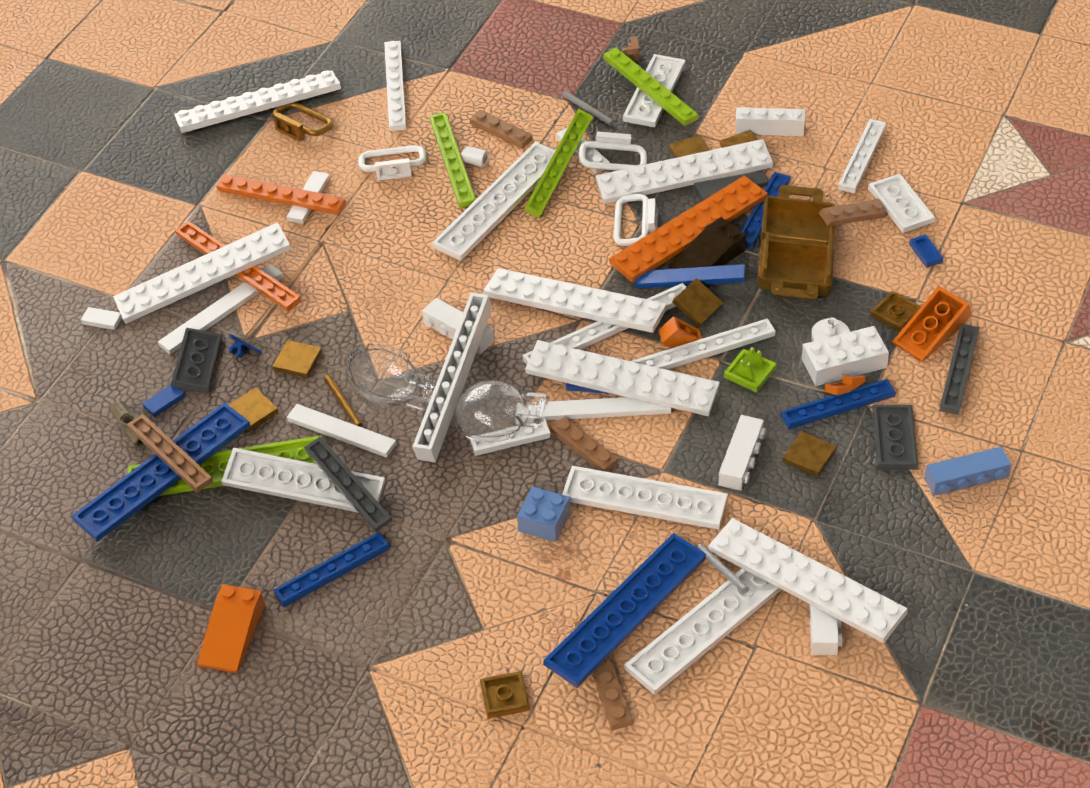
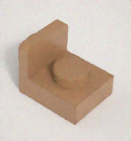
M637 36L630 37L631 43L628 44V48H623L622 52L632 61L637 62L640 61Z

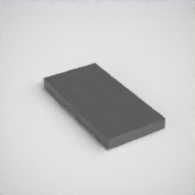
M759 170L697 182L693 186L703 201L744 175L760 188L766 187L769 181L763 171Z
M186 327L171 380V387L208 394L222 341V334Z
M872 405L877 470H918L912 405Z

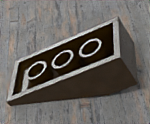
M720 217L708 225L669 264V268L724 266L746 251V234Z

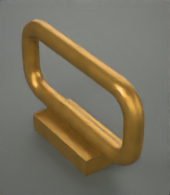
M297 102L278 106L272 113L275 120V130L298 141L304 139V133L310 136H320L331 130L334 126L331 118ZM289 108H294L326 123V125L319 129H310L280 113Z

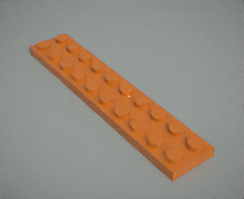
M744 175L610 257L609 264L633 283L649 270H654L680 254L708 225L720 217L727 222L733 221L763 202L768 197V193Z

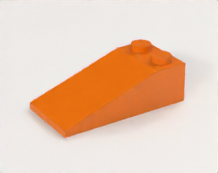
M938 286L892 343L923 362L959 330L960 324H964L972 315L970 305Z
M222 584L213 606L198 658V666L238 673L265 608L262 591Z

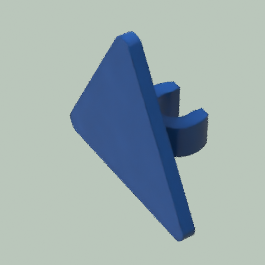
M229 333L228 337L236 341L229 348V352L233 355L238 349L236 356L242 358L245 353V346L260 354L262 353V351Z

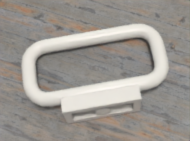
M597 131L595 141H586L580 145L579 160L586 168L618 171L647 164V153L643 147L630 144L631 134ZM586 149L635 151L640 154V164L626 165L591 162L586 159Z
M417 145L366 151L359 156L358 164L362 171H376L377 181L412 177L410 167L422 165L426 161V151L423 147ZM418 152L420 157L416 160H409L408 158L376 162L375 165H365V159L370 157Z
M643 194L622 196L617 200L614 219V242L617 245L630 246L658 229V208L655 198L649 199ZM642 201L641 236L621 239L622 205L626 202Z

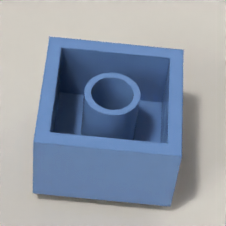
M532 486L517 515L518 531L556 542L571 512L570 497Z

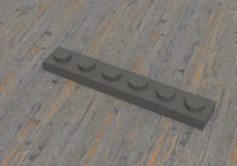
M960 324L940 404V412L959 415L980 327Z
M318 437L304 447L305 452L375 532H378L392 521L391 516L321 437Z

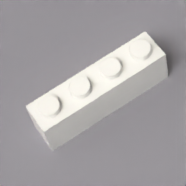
M736 107L735 134L751 130L754 135L804 136L805 109Z
M435 298L422 310L423 322L427 327L433 328L440 334L453 339L463 312ZM486 325L476 353L481 355L494 342L493 328Z
M744 415L740 416L719 471V486L742 491L744 483L748 484L750 478L749 470L753 469L756 458L754 456L759 454L760 440L765 438L766 428H763L764 420Z
M809 604L811 655H837L838 646H842V634H838V629H841V620Z

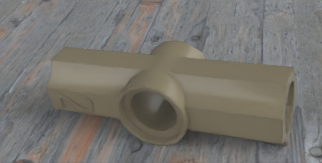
M118 400L114 402L110 410L122 427L124 434L129 437L135 448L142 449L146 447L127 426L128 423L137 418L136 414L131 411L125 401Z

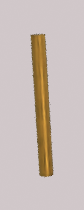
M329 374L325 375V382L352 423L362 427V422Z

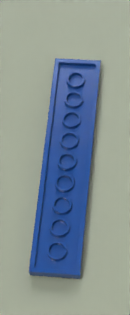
M224 402L174 439L173 442L200 465L251 427L250 421ZM154 454L74 513L72 519L98 542L181 478Z
M673 533L543 660V665L578 688L705 560L706 553Z

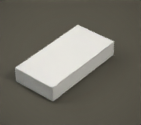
M88 307L81 318V322L83 325L116 330L122 316L119 312Z

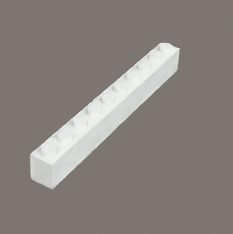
M470 293L413 444L417 460L436 463L492 311L489 295Z

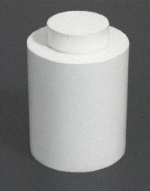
M467 146L466 149H463L461 157L464 163L484 168L489 159V152Z

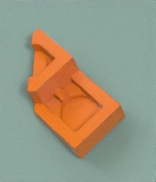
M843 374L842 382L825 384V392L834 395L850 392L865 382V376L853 377Z

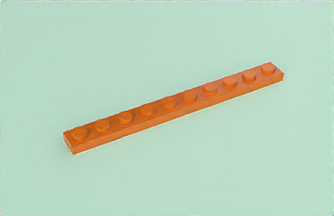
M190 221L185 222L175 230L178 237L205 255L225 246ZM256 266L235 274V276L288 312L302 301L298 294Z

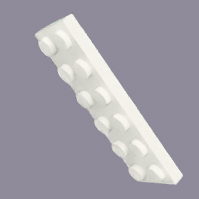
M654 54L646 72L672 92L685 67V60ZM637 87L623 115V121L655 127L664 109Z

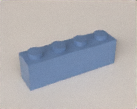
M997 447L926 465L924 478L933 496L975 485H983L995 480H1003L1009 477L1011 463L1003 448Z

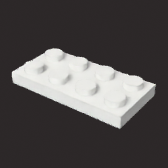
M901 174L868 185V190L875 199L881 201L888 211L887 214L902 233L935 222L934 215Z

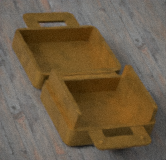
M781 185L778 197L768 196L765 198L757 286L760 289L771 290L774 296L815 300L817 296H828L830 294L833 279L835 225L827 226L819 213L822 208L834 207L835 204L823 202V191L821 189ZM789 194L812 197V200L789 198Z

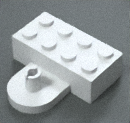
M832 317L830 319H823L818 321L812 328V342L805 343L802 346V361L815 386L842 380L843 374L857 376L887 368L889 352L874 326L850 332L847 325L840 320Z

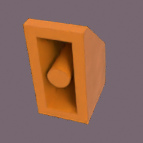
M674 316L658 330L661 337L660 341L666 347L674 348L702 339L699 329Z

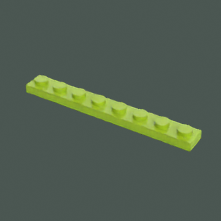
M617 47L603 54V59L681 124L686 126L698 120V113Z
M578 108L529 198L524 211L537 218L540 217L593 118L592 115Z
M446 112L429 115L459 208L468 207L476 199Z

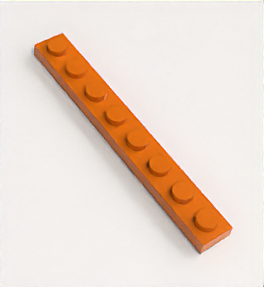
M223 174L216 185L218 191L291 206L295 205L339 215L346 204L345 198L227 174Z

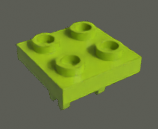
M753 347L749 351L743 349L724 372V378L754 392H758L775 371L776 363L762 357L760 350L756 353Z

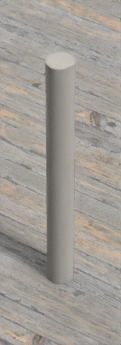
M568 91L563 92L562 96L609 126L614 124L613 119Z
M698 544L696 546L706 553L705 559L743 594L749 591V587L704 545Z

